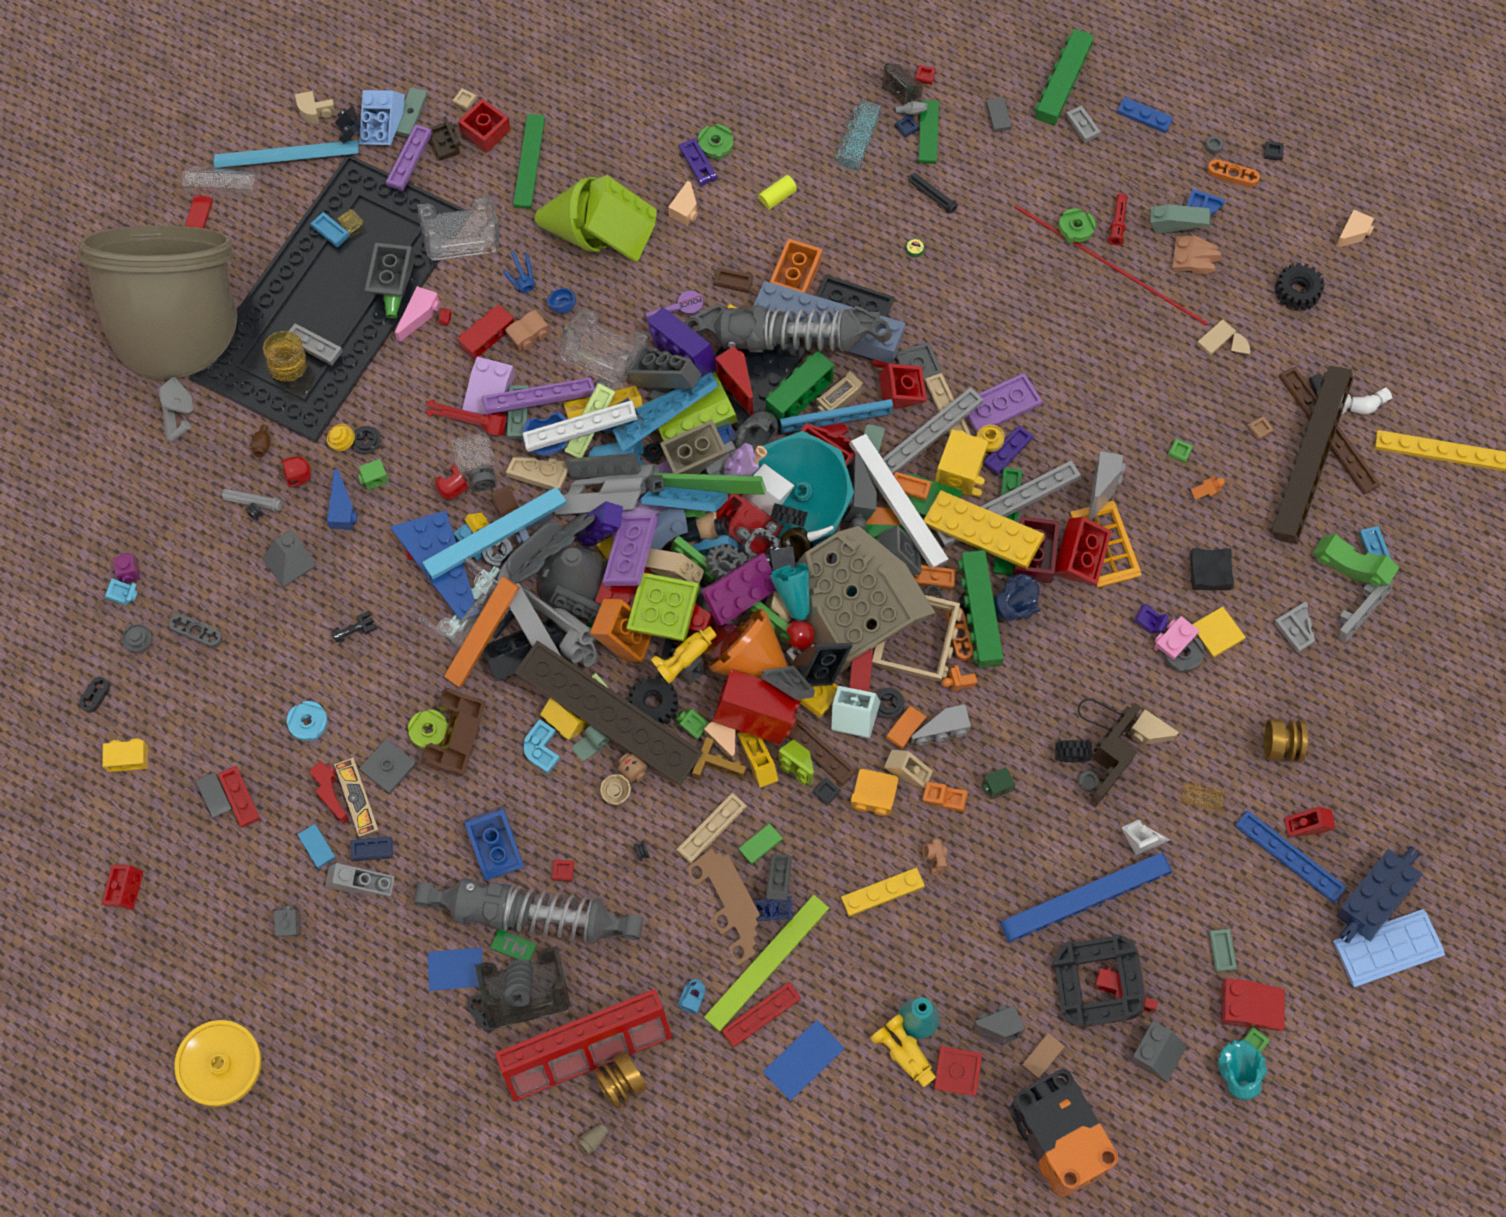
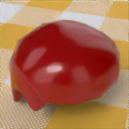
M794 620L789 624L786 632L791 636L788 643L791 644L793 649L804 652L811 648L815 640L814 628L809 623Z

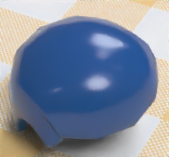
M559 288L551 291L550 297L546 300L553 312L567 314L574 308L576 296L568 288Z

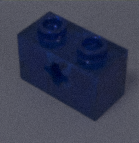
M787 896V901L766 898L752 899L760 914L756 918L757 921L793 919L794 917L792 896Z

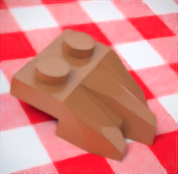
M1176 236L1172 268L1174 271H1192L1193 274H1207L1216 271V267L1212 263L1223 260L1220 251H1217L1218 246L1198 236Z

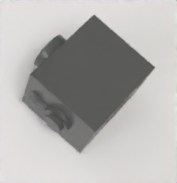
M283 906L281 910L274 911L275 936L301 935V910L294 909V906Z

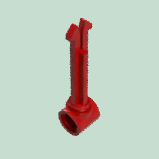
M434 399L426 403L433 408L442 410L425 409L428 416L432 417L433 414L480 425L489 434L504 435L507 418L505 414L498 412L478 414L437 404Z

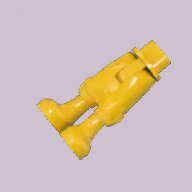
M710 626L704 631L700 629V633L697 632L687 638L675 649L674 656L663 660L658 656H654L651 659L668 683L675 680L683 668L689 667L712 644L710 641L717 635Z
M898 1014L886 1026L898 1037L902 1046L896 1043L886 1027L878 1030L870 1037V1040L874 1044H885L891 1050L890 1056L892 1060L896 1061L915 1082L918 1080L924 1088L936 1076L931 1071L932 1066H930L917 1045V1040L912 1036H907L903 1028L904 1019Z

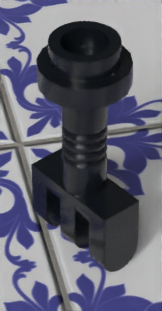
M367 611L358 615V623L342 630L339 627L335 628L331 632L335 642L342 643L344 642V637L359 630H363L366 635L378 629L376 624L370 625L374 623L373 618H369L371 616L370 612Z

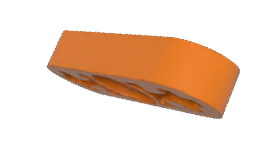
M1218 159L1210 161L1207 168L1208 174L1212 177L1247 187L1256 186L1260 179V175L1256 170ZM1229 171H1236L1238 176H1230ZM1249 176L1253 177L1252 181L1249 180Z
M962 610L960 621H957L958 624L954 628L964 631L965 636L963 638L956 637L955 640L951 639L956 658L959 661L966 662L972 658L973 646L970 642L969 631ZM951 611L946 613L947 626L949 625ZM962 643H964V649H965V651H968V652H967V655H964L963 653H959V652H961V648H962V647H961V644H962Z

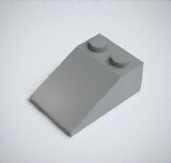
M1100 451L1093 478L1089 520H1092L1115 494L1116 487L1121 485L1122 475H1124L1126 463H1122L1123 455Z

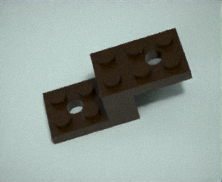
M1136 703L1131 708L1127 706L1123 710L1118 720L1112 724L1107 734L1101 738L1093 750L1096 753L1093 759L1108 770L1089 795L1092 797L1089 804L1095 808L1137 754L1135 749L1120 739V736L1141 709Z

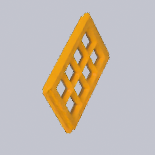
M1114 501L1107 502L1094 517V520L1100 525L1097 516L1107 513L1112 514L1114 524L1103 527L1107 529L1116 527L1120 538L1109 541L1108 545L1122 542L1126 553L1112 556L1109 547H1107L1108 558H1104L1103 563L1110 561L1114 572L1100 576L1096 585L1097 588L1142 576ZM1090 507L1071 511V518L1081 516L1088 518ZM1127 557L1131 568L1117 571L1114 560Z

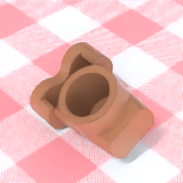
M940 839L925 843L922 853L925 860H931V874H942V870L948 868L945 858L947 855L946 846H942Z

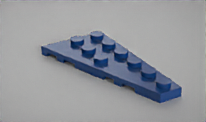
M442 511L390 526L391 531L410 553L425 576L432 582L438 593L445 599L460 622L478 617L479 612L463 563L435 579L431 578L422 563L456 543L447 512Z

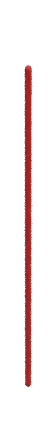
M1017 205L1015 206V209L1019 210L1023 214L1027 215L1028 217L1032 218L1036 222L1040 223L1041 225L1045 226L1049 230L1053 231L1054 233L1058 234L1059 236L1065 239V237L1062 236L1060 231L1051 227L1050 225L1038 219L1029 212L1025 211L1021 207ZM1078 242L1072 243L1202 324L1208 325V322Z

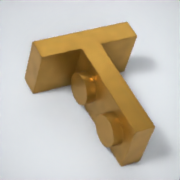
M706 737L701 749L703 753L696 762L692 772L693 779L700 781L705 768L708 767L744 780L746 775L744 764L735 760L732 762L725 760L719 754L711 755L714 739Z

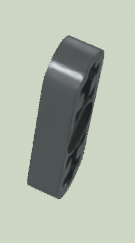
M181 614L173 615L169 620V626L174 633L207 647L217 648L223 641V637L217 629ZM181 620L182 624L187 626L186 630L184 627L178 625L176 628L174 623L180 622ZM195 627L201 628V632L197 636L191 635V630ZM205 633L211 637L215 635L217 640H212V642H210V639L205 636Z

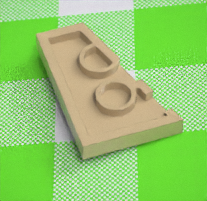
M513 457L506 471V477L549 490L557 487L561 491L569 472L566 461H556V459L550 458L548 461L537 460L536 458Z

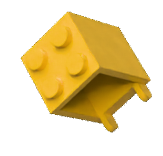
M952 429L937 469L935 482L962 490L964 495L980 497L982 491L975 488V484L982 486L985 481L983 477L979 476L986 456L989 441L980 436L974 437L964 431Z

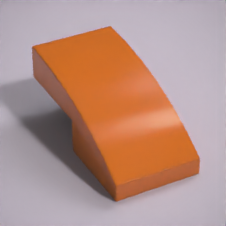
M910 706L890 730L886 739L903 749L911 740L912 735L925 722L926 716Z
M927 782L923 802L964 812L968 791L948 788L945 784Z

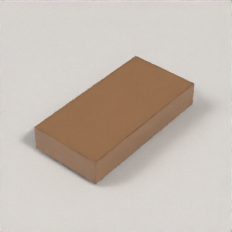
M1047 1033L1022 1064V1067L1039 1079L1065 1046L1051 1034Z

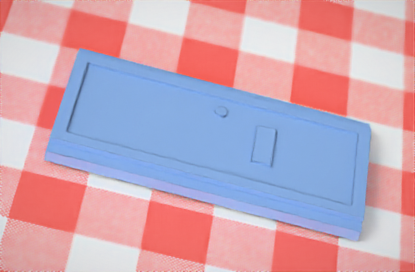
M1424 909L1386 922L1371 942L1359 933L1354 936L1350 943L1344 942L1347 936L1343 940L1339 938L1333 941L1353 988L1445 956L1444 949Z

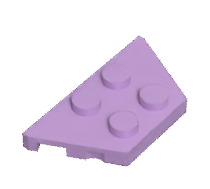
M744 443L735 451L731 458L726 460L723 475L751 476L759 468V465L753 461L756 459V456L753 453L752 445Z

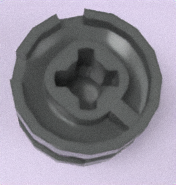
M491 466L476 467L468 473L469 480L471 481V490L475 492L486 491L488 487L493 489L497 485L496 477H494V468Z

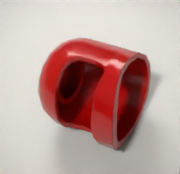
M455 464L450 467L451 477L444 479L439 475L435 480V488L438 494L445 500H453L469 489Z

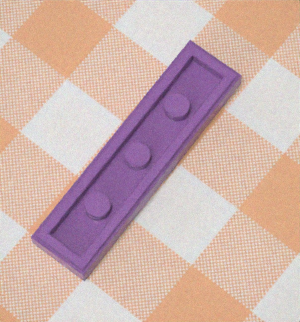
M415 124L386 180L387 186L401 191L404 190L433 133L432 129Z

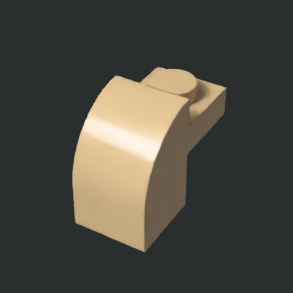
M313 91L295 94L299 113L306 122L320 124L319 118H329L332 115H336L332 99L316 102Z

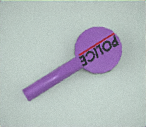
M686 291L679 296L678 303L664 308L670 313L680 310L684 314L694 315L702 309L703 298L696 291ZM660 309L646 313L647 319Z

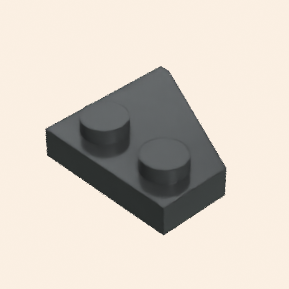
M794 666L763 670L762 679L796 700L812 698L814 696L815 690Z

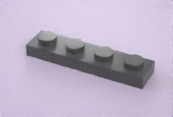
M636 453L570 458L565 462L571 479L639 474L641 471Z

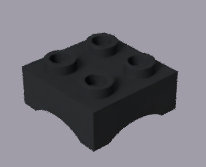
M1192 548L1190 552L1192 590H1231L1234 585L1231 548L1219 550Z

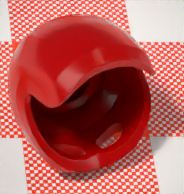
M294 456L281 461L284 466L283 474L289 487L304 485L311 479V467L305 458Z

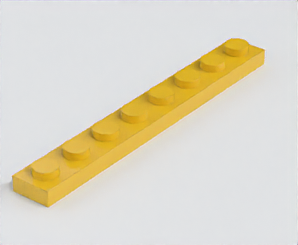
M1381 430L1376 432L1375 450L1506 472L1505 451Z

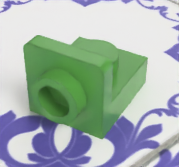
M693 709L680 711L675 718L677 721L674 724L677 728L681 727L695 740L701 736L704 728L709 725Z

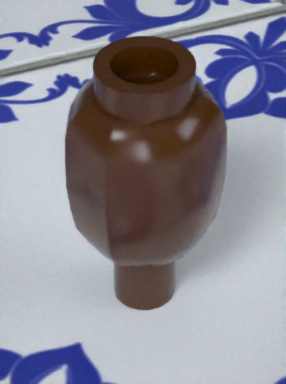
M261 425L260 431H257L253 436L251 450L256 457H263L269 450L271 437L267 433V425Z

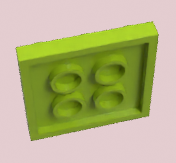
M643 573L641 584L638 585L627 630L684 642L697 599L699 583Z

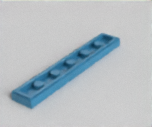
M892 399L780 419V431L782 434L799 431L806 423L822 427L892 414L893 409Z

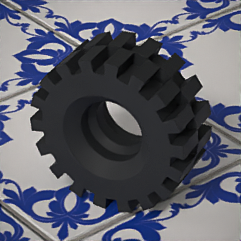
M1297 263L1296 266L1290 264L1289 267L1286 266L1281 271L1275 284V293H1277L1276 298L1281 299L1280 303L1282 305L1286 303V308L1288 309L1294 307V311H1298L1299 308L1302 311H1306L1307 307L1311 309L1318 303L1325 284H1323V277L1320 278L1321 273L1319 271L1315 272V267L1310 269L1308 268L1309 264L1305 263L1304 266H1301V263ZM1295 283L1302 284L1306 291L1302 293L1297 292L1292 288V285Z
M647 676L646 681L643 678L640 679V683H635L633 690L630 689L628 702L662 725L664 723L668 725L671 722L670 719H674L676 711H678V697L672 683L668 684L665 678L663 681L660 680L659 676H656L655 679ZM651 695L658 696L661 699L660 706L653 709L647 707L645 704L647 697Z

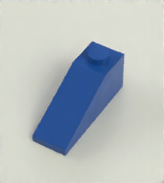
M334 469L327 523L330 529L353 530L354 524H357L358 513L353 508L338 469Z

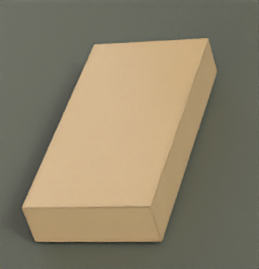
M1222 319L1197 342V345L1211 356L1234 336L1236 330Z

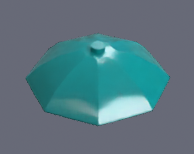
M804 431L763 445L762 447L766 449L767 454L759 461V468L751 476L763 464L769 466L795 485L782 505L808 512L804 527L801 528H804L807 532H812L833 526V530L820 538L834 534L854 495L842 451ZM777 520L784 527L776 538L780 539L788 529L800 526Z

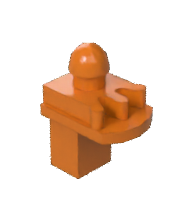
M1212 476L1204 480V484L1191 489L1195 500L1208 494L1212 496L1222 491L1219 487L1225 485V480L1223 478H1217L1216 480V477Z
M957 664L951 666L950 670H948L947 678L942 680V685L944 687H951L952 692L975 687L978 683L975 673L961 676Z

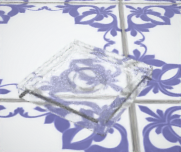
M485 432L451 440L456 466L461 475L468 474L469 471L480 466L496 468L489 433Z

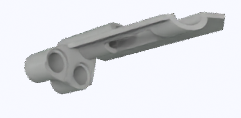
M656 464L640 465L641 471L639 474L575 480L570 485L568 493L563 495L567 504L554 512L556 515L589 513L605 501L623 506V511L635 510L639 498L649 491L647 490V477L651 474L659 473ZM603 484L598 493L581 494L585 486Z
M519 583L531 605L567 632L559 646L561 653L574 663L580 662L585 667L593 665L597 659V652L593 644L595 637L590 634L591 629L567 610L552 608Z

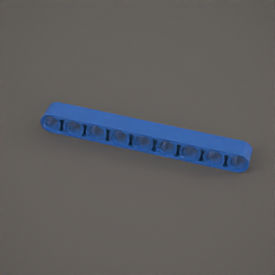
M1159 853L1007 918L1000 923V926L1008 943H1012L1016 938L1019 940L1032 934L1034 930L1040 931L1051 926L1050 924L1053 922L1055 924L1068 919L1069 915H1077L1088 910L1087 908L1090 906L1092 908L1105 903L1106 899L1110 898L1112 900L1123 895L1127 890L1129 892L1142 887V884L1146 882L1149 884L1160 879V876H1167L1173 871L1164 853Z

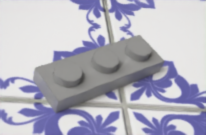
M296 323L284 337L290 344L330 365H333L343 352L341 347Z

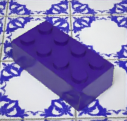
M661 308L646 320L649 326L648 332L653 338L652 343L656 349L669 352L672 356L678 355L690 359L702 374L701 377L716 370V360L710 343L667 309Z

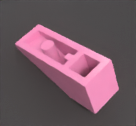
M416 287L396 328L395 335L397 341L401 342L428 321L435 311L439 310L441 302L436 292Z

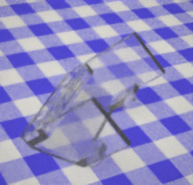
M469 558L465 562L469 570L477 575L474 583L482 594L460 622L457 623L451 618H445L437 626H434L422 616L418 618L426 630L457 652L460 650L499 583L490 573Z

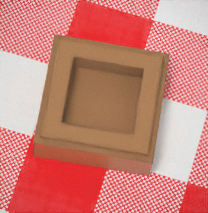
M1264 416L1247 426L1258 441L1275 431Z

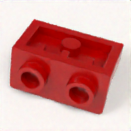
M111 865L101 905L134 910L143 871L131 865Z

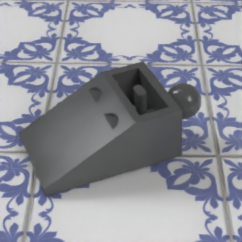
M855 454L847 465L854 495L842 517V521L851 523L852 528L860 526L865 530L866 522L876 511L877 492L860 455Z

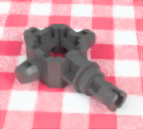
M770 521L765 526L766 529L753 528L750 532L744 527H739L735 534L741 540L744 539L741 543V550L744 553L742 558L750 560L757 555L749 549V544L758 533L771 542L768 549L779 547L778 539L772 535L776 533L779 525L774 521Z

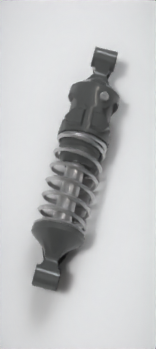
M718 304L709 310H699V314L691 316L684 322L689 328L698 326L694 331L701 337L706 332H711L724 349H730L734 346L737 350H749L751 353H763L764 350L768 349L773 350L777 345H781V348L785 350L791 337H793V348L795 350L799 347V337L805 338V347L808 351L811 348V338H817V345L820 351L823 349L824 338H830V349L832 351L835 349L837 338L839 349L849 352L867 334L872 335L879 342H887L892 336L890 326L885 320L880 318V312H868L858 306L850 310H838L834 316L829 310H825L822 316H820L816 309L809 316L802 309L796 316L792 309L783 314L780 309L773 312L771 309L764 308L763 305H751L750 308H725ZM789 313H792L794 322H791L788 317ZM802 313L805 315L806 322H799ZM814 313L817 315L818 322H811ZM826 313H828L831 323H823ZM880 329H886L884 333H878Z
M463 878L455 886L442 892L437 890L436 886L431 883L418 882L414 898V904L420 907H442L452 915L456 923L461 924L481 922L487 923L492 929L507 930L509 927L517 926L516 930L520 932L521 927H525L532 920L530 933L533 934L536 921L545 922L544 936L548 935L549 923L559 924L558 939L561 937L563 925L572 926L570 937L572 941L575 939L576 928L581 927L584 928V941L589 944H594L599 939L615 935L631 940H639L644 920L643 917L633 914H627L624 918L617 919L608 912L602 900L598 898H592L589 902V899L584 897L577 909V901L574 895L569 896L564 905L563 897L558 892L550 904V896L547 891L542 892L537 901L536 892L532 888L525 894L519 886L515 888L513 885L498 882L486 886L480 885L473 881V879ZM545 895L546 905H541L542 899ZM559 897L560 907H554L556 900ZM572 899L573 909H568V906ZM586 902V911H581Z

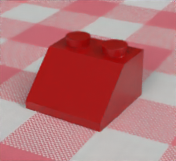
M888 364L879 372L882 401L892 399L893 408H904L927 401L922 366Z

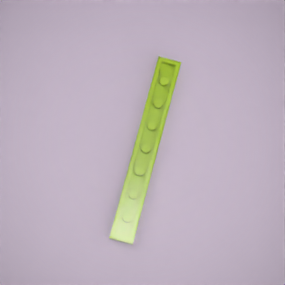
M813 895L705 1015L704 1019L720 1032L826 914L829 907Z

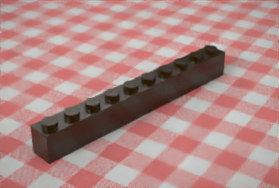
M1329 365L1327 372L1323 374L1322 388H1319L1317 391L1318 400L1316 405L1312 406V417L1306 423L1305 437L1301 438L1300 452L1295 455V466L1293 471L1291 470L1289 473L1288 487H1285L1283 490L1282 504L1278 505L1277 519L1271 525V532H1273L1276 540L1298 544L1354 379L1352 369Z

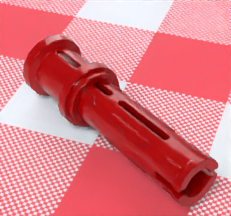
M1123 193L1116 196L1114 218L1109 227L1111 233L1108 237V243L1110 245L1121 246L1124 243L1123 232L1126 230L1124 218L1128 196Z

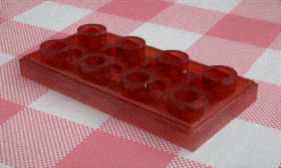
M711 620L709 626L717 636L710 641L712 644L708 646L701 656L716 659L723 654V650L728 645L733 644L737 640V636L741 631L737 626L726 623L722 626H717L716 621ZM689 630L686 639L697 632ZM678 641L676 643L677 647H679L683 643V641Z

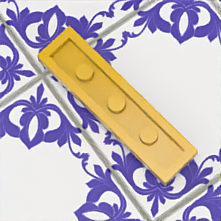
M914 868L841 897L848 917L920 890L925 885L918 869Z

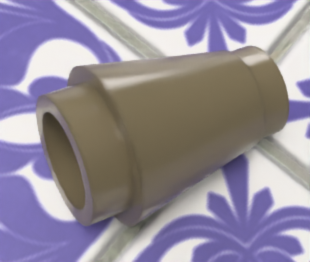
M600 1123L580 1136L577 1145L586 1155L594 1153L609 1132Z

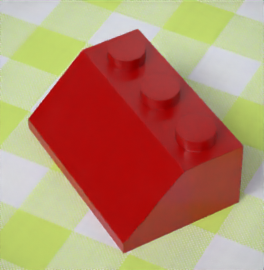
M1083 516L1069 518L1057 557L1055 573L1068 580L1097 585L1112 531Z

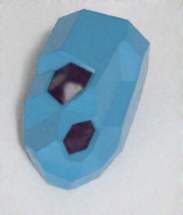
M694 978L686 984L677 1005L679 1009L698 1015L705 996V986L703 983Z

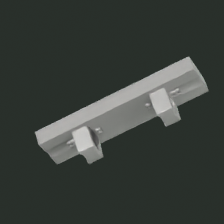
M1393 579L1389 586L1374 587L1367 584L1363 588V595L1367 599L1354 614L1346 610L1342 612L1340 622L1344 625L1340 629L1339 639L1346 643L1390 593Z

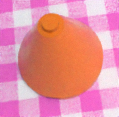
M762 608L749 615L751 619L745 623L741 622L725 638L712 655L716 659L714 663L708 661L707 667L727 677L730 670L734 669L762 679L763 670L788 667L770 618Z

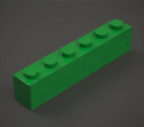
M1074 29L1072 35H1068L1065 43L1067 46L1062 48L1059 55L1061 59L1059 62L1056 61L1053 68L1054 74H1050L1047 81L1048 87L1042 91L1040 97L1042 100L1036 104L1034 110L1036 112V120L1056 126L1092 47L1094 35L1078 29Z
M985 550L962 552L961 559L958 560V570L962 571L961 588L965 589L966 592L964 606L968 607L969 614L966 615L967 624L971 625L972 632L969 633L971 644L974 643L975 650L972 651L973 661L977 662L978 668L1002 666L1003 653Z

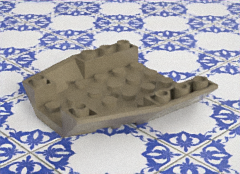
M860 526L835 533L805 552L795 564L796 567L798 563L806 564L809 568L810 613L804 619V622L809 623L814 628L815 644L851 642L853 645L839 673L852 666L851 661L917 621L920 624L936 614L907 565ZM831 554L837 555V561L834 564L827 562ZM850 587L857 588V594L853 597L847 595V590ZM870 620L877 621V627L874 630L867 628V623Z

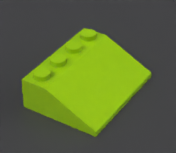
M606 175L591 181L585 230L627 258L638 262L655 226L657 209Z
M716 372L712 373L718 387L658 427L664 441L710 420H713L716 428L738 422Z

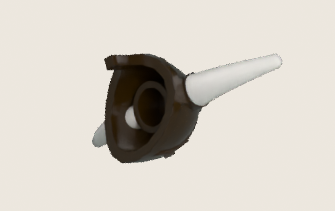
M829 526L812 532H807L801 527H792L778 539L779 547L793 546L795 561H798L809 550L810 542L824 536L833 530L834 527Z

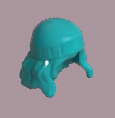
M1233 1040L1232 1044L1228 1042L1221 1049L1222 1052L1219 1053L1218 1069L1223 1079L1227 1081V1088L1234 1098L1243 1101L1252 1100L1260 1094L1262 1080L1267 1074L1265 1057L1250 1042L1245 1040L1239 1042Z

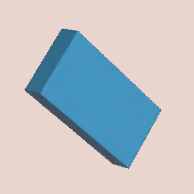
M324 212L310 223L314 230L336 247L340 246L350 236L348 231Z
M316 824L297 834L318 869L336 859Z

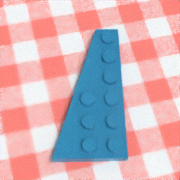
M712 373L700 377L693 389H675L635 408L638 412L637 420L624 423L613 430L622 451H625L718 387Z

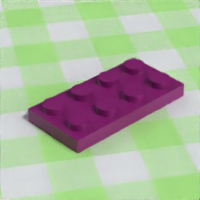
M759 553L701 591L717 626L724 625L776 591L770 579L773 571L764 553Z

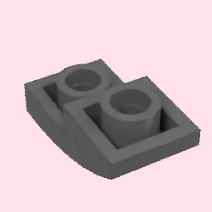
M215 772L195 780L212 817L231 809Z

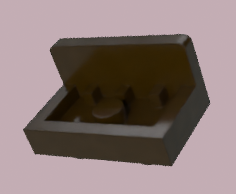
M446 116L443 117L444 123L429 128L433 132L430 139L439 160L460 154V139L458 135H454V125L452 121L448 122Z

